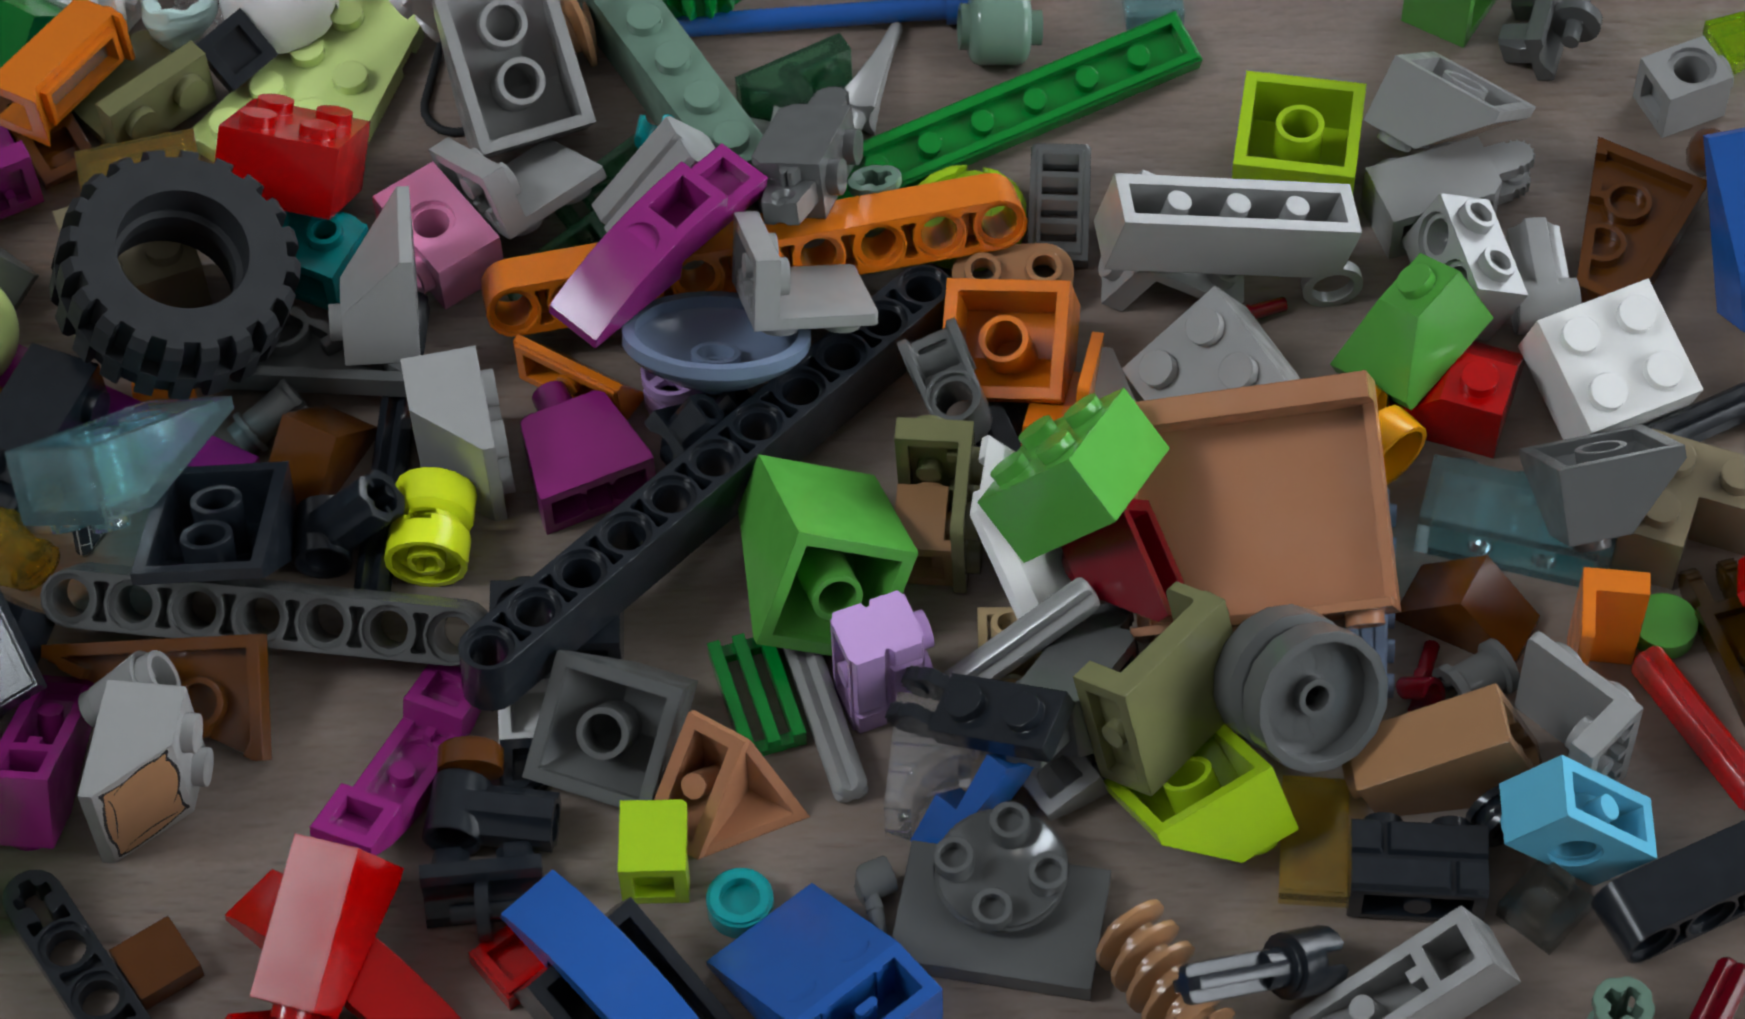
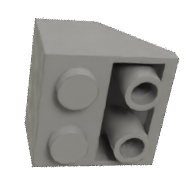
M476 345L400 359L420 466L440 467L456 471L467 477L476 487V511L494 521L508 519L504 494L515 493L516 490L493 368L480 370Z

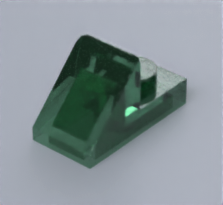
M839 32L735 77L736 99L749 117L771 121L774 105L783 108L791 104H808L811 97H814L813 94L817 93L816 91L821 90V88L836 86L844 89L852 80L851 47Z

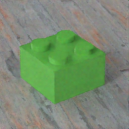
M1124 387L1100 399L1095 393H1092L1072 405L1063 417L1053 421L1049 415H1046L1029 425L1018 437L1022 443L1019 450L1003 459L991 471L990 476L994 481L977 503L1025 563L1116 522L1170 448Z

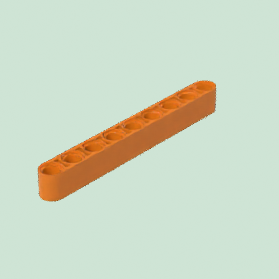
M984 173L838 199L835 201L826 219L805 218L800 225L776 223L775 225L765 224L768 233H776L779 256L787 257L790 267L853 264L859 275L969 256L980 252L1002 250L1015 245L1022 239L1027 230L1028 220L1013 184L1000 174ZM1005 206L998 214L984 216L991 208ZM759 213L764 222L763 213ZM945 217L938 225L932 227L924 226L933 218ZM733 221L683 261L682 267L694 260H702L705 263L695 269L686 270L682 268L681 278L657 298L699 291L737 292L732 282ZM885 228L881 234L875 237H864L872 229ZM826 239L817 247L804 248V245L811 240ZM597 243L507 258L490 265L481 278V292L486 318L490 327L497 333L507 337L568 328L549 313L550 304ZM510 293L523 295L513 302L500 301L503 296Z

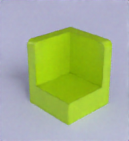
M682 799L620 800L618 878L622 901L632 897L637 904L690 903V873L687 857L688 809L686 801Z

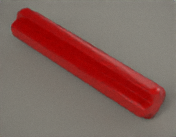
M1652 646L1640 652L1633 659L1634 663L1631 666L1632 674L1735 804L1745 811V751L1663 648Z

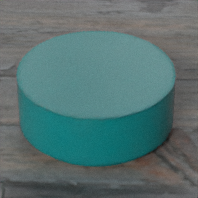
M748 868L729 869L715 877L706 893L707 913L712 926L721 934L737 939L774 911V896L769 881L759 872Z

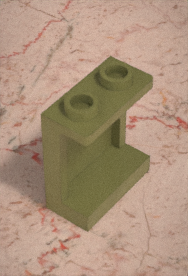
M1174 582L1166 590L1173 622L1122 672L1093 661H1088L1073 676L1100 775L1150 797L1225 724L1221 719L1213 698L1215 666L1224 643L1233 634L1226 601L1209 591H1202L1180 582Z

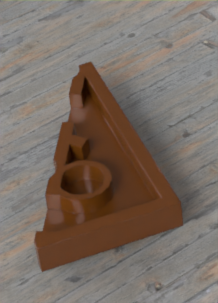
M267 634L41 645V658L48 659V662L55 664L59 670L80 680H89L93 683L98 682L136 651H145L147 653L153 650L161 651L174 664L181 686H186L194 713L202 715V737H210L244 753V757L253 761L272 760Z

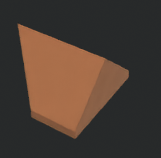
M695 710L688 712L654 800L682 799L686 801L688 809V855L699 860L810 817L750 739Z

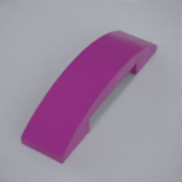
M434 664L426 666L403 698V718L353 787L344 783L340 784L311 824V837L356 847L376 856L389 848L409 829L429 803L434 777L437 773L438 746L450 738L469 736L481 712L480 709L471 706L464 698L460 667Z

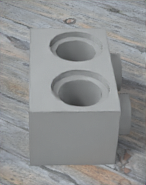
M1439 193L1402 238V243L1410 263L1419 253H1422L1459 270L1494 317L1475 340L1489 341L1528 296L1490 200Z

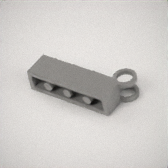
M1114 173L1094 218L1105 270L1302 277L1300 286L1305 301L1318 307H1333L1344 304L1356 297L1363 288L1360 268L1355 263L1348 261L1362 235L1350 184ZM1343 275L1351 278L1344 287L1338 290L1320 292L1313 289L1317 282L1329 276Z

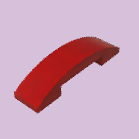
M274 869L270 870L224 914L228 923L260 949H263L283 873ZM375 937L344 1004L347 1010L359 1019H461L430 985Z

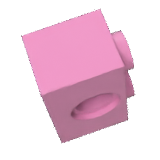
M432 161L373 195L372 199L377 219L395 188L409 186L417 289L424 294L430 291L446 310L480 290L481 278L485 270L494 262L504 258L500 236Z

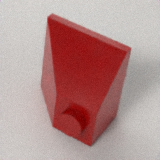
M1473 341L1412 411L1390 399L1389 406H1401L1426 428V441L1494 459L1525 360L1521 353Z

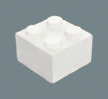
M1649 278L1537 320L1518 345L1563 440L1639 424H1649L1689 406L1704 390Z

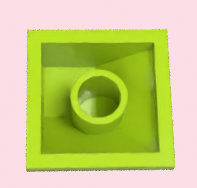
M1226 724L1152 797L1110 779L1103 780L1107 792L1163 846L1243 863L1253 856L1269 852L1280 840L1299 830L1272 765Z

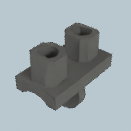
M1511 0V8L1515 20L1530 21L1529 23L1502 24L1498 44L1505 63H1532L1537 80H1555L1564 46L1575 48L1579 43L1596 38L1602 27V14L1591 3V0Z

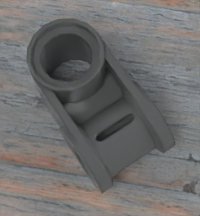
M955 317L946 320L945 328L911 343L907 339L898 341L897 346L917 392L922 395L929 414L942 417L945 420L974 421L975 444L982 440L991 429L992 412L974 371L977 367ZM956 402H972L964 413L956 416L946 415L948 409Z

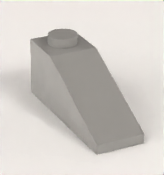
M1461 905L1289 1017L1291 1019H1464L1521 983V980L1490 926Z

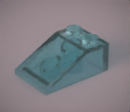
M232 396L147 400L4 452L23 526H50L52 534L69 533L91 525L94 534L108 533L131 525L129 515L154 506L234 409Z

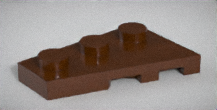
M1598 136L1577 272L1581 302L1585 303L1648 278L1653 286L1707 197V180Z

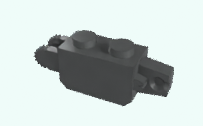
M836 86L821 88V90H817V93L813 94L814 97H811L808 104H791L778 109L751 156L752 166L768 177L767 187L764 189L763 196L758 199L759 211L763 213L764 224L775 225L776 223H785L787 225H800L805 218L826 219L838 195H844L848 177L854 165L861 163L864 148L862 131L854 129L852 108L849 105V92L846 88L843 89Z
M1107 602L1100 604L1099 609L1090 615L1085 622H1080L1045 647L1039 658L1022 679L1015 682L1067 691L1076 703L1054 756L1061 754L1080 758L1094 754L1073 676L1088 661H1093L1122 672L1139 655L1137 641L1129 631V627L1133 626L1132 622H1134L1133 612ZM1005 755L1008 762L1015 764L1023 762L1030 767L1042 768L1048 763Z

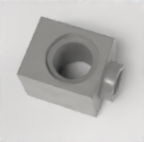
M1703 35L1642 57L1638 68L1633 98L1661 138L1724 116L1730 91L1734 84L1733 71L1727 59L1722 55H1717Z

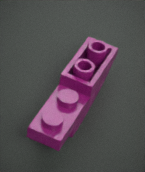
M723 143L692 168L681 161L650 188L590 251L551 302L549 313L596 349L681 278L683 261L731 223L734 218V212H744L763 196L764 189L767 187L768 177Z

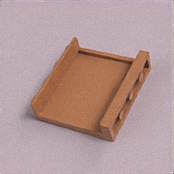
M1366 370L1135 402L1170 449L1133 499L1149 500L1185 585L1202 591H1209L1225 599L1233 632L1244 620L1266 607L1294 604L1313 610L1331 621L1345 619L1346 629H1365L1385 625L1384 614L1401 613L1375 380ZM1136 614L1137 627L1130 628V632L1136 641L1142 644H1151L1172 622H1157Z

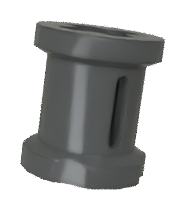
M1490 638L1479 644L1476 654L1453 667L1445 663L1435 668L1432 677L1439 678L1443 683L1446 695L1445 700L1495 683L1506 695L1518 689L1520 673L1514 659L1504 645L1498 640Z

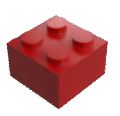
M260 94L258 99H252L219 125L215 161L218 158L234 165L232 173L242 179L247 174L251 175L264 186L262 197L266 201L271 198L276 199L284 211L330 220L362 191L371 121L353 118V111L340 106L321 105L316 110L294 106V99L285 95Z

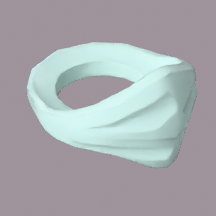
M142 0L143 24L154 40L174 52L192 40L194 42L199 39L208 29L217 15L218 1L199 0L190 5L187 10L170 8L162 10L158 0Z

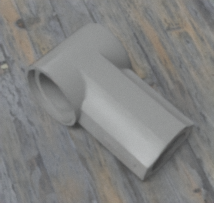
M1546 217L1525 218L1515 227L1508 228L1506 242L1528 293L1526 299L1511 315V323L1515 336L1527 335L1537 320L1582 304L1580 286L1576 277L1569 278L1560 227L1558 225L1551 224Z

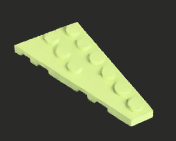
M340 0L339 8L335 7L330 15L332 25L324 35L308 46L288 53H279L239 88L229 93L187 132L190 148L215 163L219 125L252 99H258V95L267 93L288 96L294 99V106L316 110L321 105H334L353 111V118L371 121L369 144L404 77L402 69L411 52L417 53L425 38L423 29L415 19L416 15L413 14L409 19L404 18L389 0Z

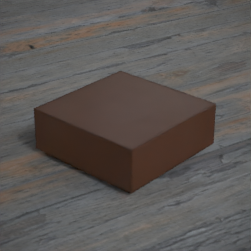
M169 916L162 918L108 950L113 962L145 1010L205 976L201 964Z

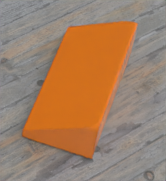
M519 334L513 340L519 378L536 387H540L550 381H562L566 384L572 398L594 390L605 392L626 420L630 418L644 399V392L545 344Z

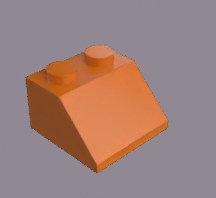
M947 278L943 328H945L946 320L955 317L977 367L974 371L987 401L1063 404L1076 366L1081 309L1071 281Z

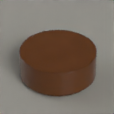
M459 736L447 739L438 746L437 773L448 768H461L479 773L490 782L497 780L504 772V748L492 739L479 736Z

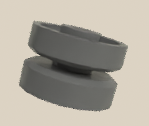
M1294 604L1266 607L1244 620L1224 643L1214 669L1213 698L1222 721L1240 738L1254 747L1262 749L1267 755L1285 767L1305 773L1334 770L1359 755L1377 733L1387 708L1388 677L1380 655L1360 636L1343 627L1336 626L1330 619L1313 610Z

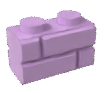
M896 590L870 599L868 607H864L859 603L832 613L830 629L834 687L852 729L861 734L886 725L887 719L885 715L891 702L894 703V701L917 703L924 707L926 705V698L912 694L901 683L906 668L911 665L915 667L917 665L921 668H933L926 649L934 647L935 642L931 626L924 611L920 609L913 612L905 594H901Z

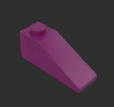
M42 675L48 687L22 702L0 740V845L13 846L23 851L41 848L54 849L72 812L92 727L83 718L78 704L80 694L89 690L95 684L89 680H80L76 677Z

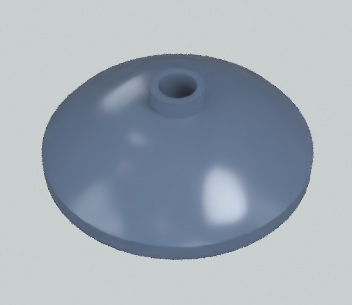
M699 291L668 295L653 300L622 326L621 341L627 354L648 372L687 389L719 395L722 392L739 391L757 386L790 371L808 354L811 346V329H798L793 335L781 337L771 336L762 331L754 332L737 292Z

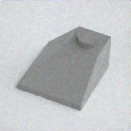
M409 186L395 188L340 277V303L328 304L331 341H343L345 366L398 363L400 359L421 355L418 289Z

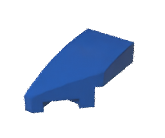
M987 754L967 791L958 788L938 793L934 796L910 841L915 840L938 844L948 831L962 819L979 811L993 809L1002 802H1009L1025 783L1034 767H1030L1023 762L1017 764L1008 762L1005 755Z

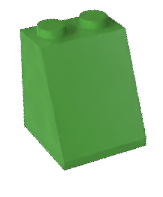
M758 454L738 508L753 638L756 644L832 656L830 629L832 613L859 603L864 607H868L870 599L896 590L903 594L919 552L875 475Z

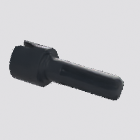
M1324 925L1278 932L1269 937L1264 944V948L1261 950L1181 965L1179 967L1178 979L1173 980V988L1175 993H1181L1185 1004L1192 1006L1265 991H1272L1279 998L1289 1001L1323 995L1347 978L1349 969L1345 964L1329 966L1327 956L1328 952L1342 950L1344 942L1335 930Z

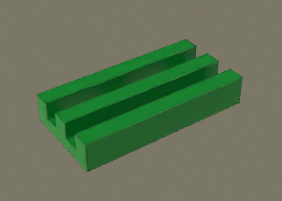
M744 633L732 636L731 644L721 646L719 640L707 643L708 657L733 730L750 739L763 756L807 744L806 730L777 648L756 644L753 637L746 639ZM762 654L788 729L787 733L779 735L752 657L754 655ZM739 661L765 739L755 742L753 740L727 664L729 662Z

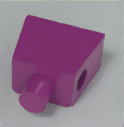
M562 381L547 382L534 391L532 402L537 412L524 416L520 421L526 460L543 528L547 535L612 511L656 475L654 457L651 451L605 392L594 390L572 398L566 384Z

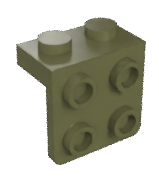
M142 30L130 36L136 58L133 61L125 59L71 111L72 115L119 160L124 157H132L217 99L206 53L192 40L176 51L171 52L154 40L148 31Z
M922 415L917 418L897 417L894 442L898 484L917 485L922 482H935L949 486V510H952L950 543L954 593H967L969 574H981L983 543L970 517L973 492L980 489L984 466L978 460L980 447H975L974 421L945 420L935 415Z

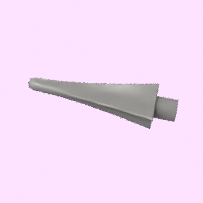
M894 22L890 25L870 58L845 87L849 92V105L852 108L854 129L863 130L872 136L875 135L890 65L903 32L900 22Z

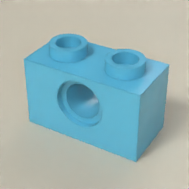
M1560 755L1499 783L1502 812L1500 824L1504 836V844L1593 886L1657 859L1651 798L1564 755Z

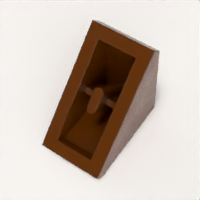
M325 404L285 413L280 421L269 462L289 461L297 506L302 500L310 496L320 494L335 495L375 441L377 427Z
M1488 555L1422 564L1400 602L1401 613H1395L1396 621L1472 654L1478 652L1477 649L1480 643L1490 638L1496 639L1504 645L1516 664L1540 618L1537 611Z

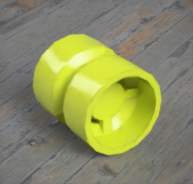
M420 467L408 470L400 475L395 483L397 489L405 496V511L401 517L392 522L388 529L384 556L386 568L395 577L419 586L440 587L454 584L461 580L468 570L471 547L470 530L474 525L477 502L476 487L467 477L456 471L440 467Z

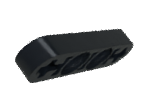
M28 870L17 874L8 882L3 891L2 904L10 924L72 1019H151L60 881L52 873L44 870ZM34 895L39 900L45 902L53 920L44 928L34 910L27 907L25 903L29 897ZM78 940L86 945L83 957L72 965L58 966L50 961L51 952L63 941ZM110 989L119 994V1001L116 1007L107 1014L92 1016L82 1010L85 999L94 991Z

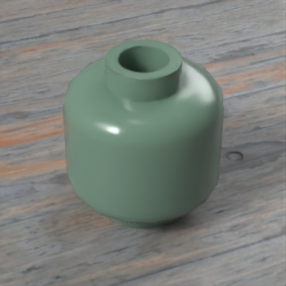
M968 0V3H959L957 15L958 49L967 50L970 60L976 65H1022L1029 57L1031 45L1042 44L1043 12L1042 10H1032L1030 0Z

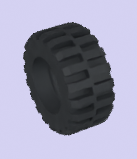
M164 150L143 152L141 161L138 163H134L131 157H124L109 164L106 176L103 173L94 174L82 185L80 197L72 199L65 213L51 265L53 271L49 283L50 301L58 306L55 319L62 334L67 337L73 334L76 335L72 349L85 363H89L93 359L98 361L102 365L99 372L101 376L114 384H117L120 378L135 383L133 392L152 396L154 389L168 390V398L189 399L192 389L200 388L203 395L209 396L224 391L229 377L233 382L241 383L252 375L258 362L266 361L275 349L296 297L295 291L300 281L301 263L295 257L299 248L295 231L290 226L283 227L287 214L278 201L274 198L266 201L262 197L264 186L251 175L247 174L244 179L232 173L234 165L216 158L214 164L198 160V152L180 150L178 157H166ZM171 241L185 244L208 256L220 268L228 281L231 294L217 303L199 308H177L159 303L144 295L129 281L121 269L118 256L126 250L146 242Z

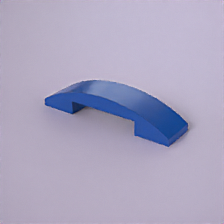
M553 869L501 913L500 918L547 968L551 964L601 1019H700L666 978L625 934L590 900Z

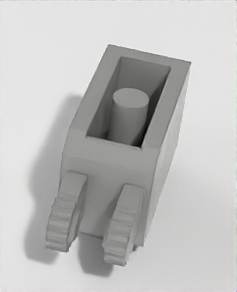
M1476 136L1458 142H1444L1430 150L1401 158H1387L1376 165L1365 168L1361 207L1387 258L1391 259L1407 254L1402 238L1439 193L1490 200L1494 212L1497 213L1499 204L1513 201L1515 197L1519 199L1520 196H1525V193L1529 192L1531 183L1529 171L1530 168H1533L1536 154L1534 153V148H1531L1530 144H1526L1524 140L1522 142L1518 141V139L1516 141L1510 140L1509 143L1501 142L1484 147L1479 137Z

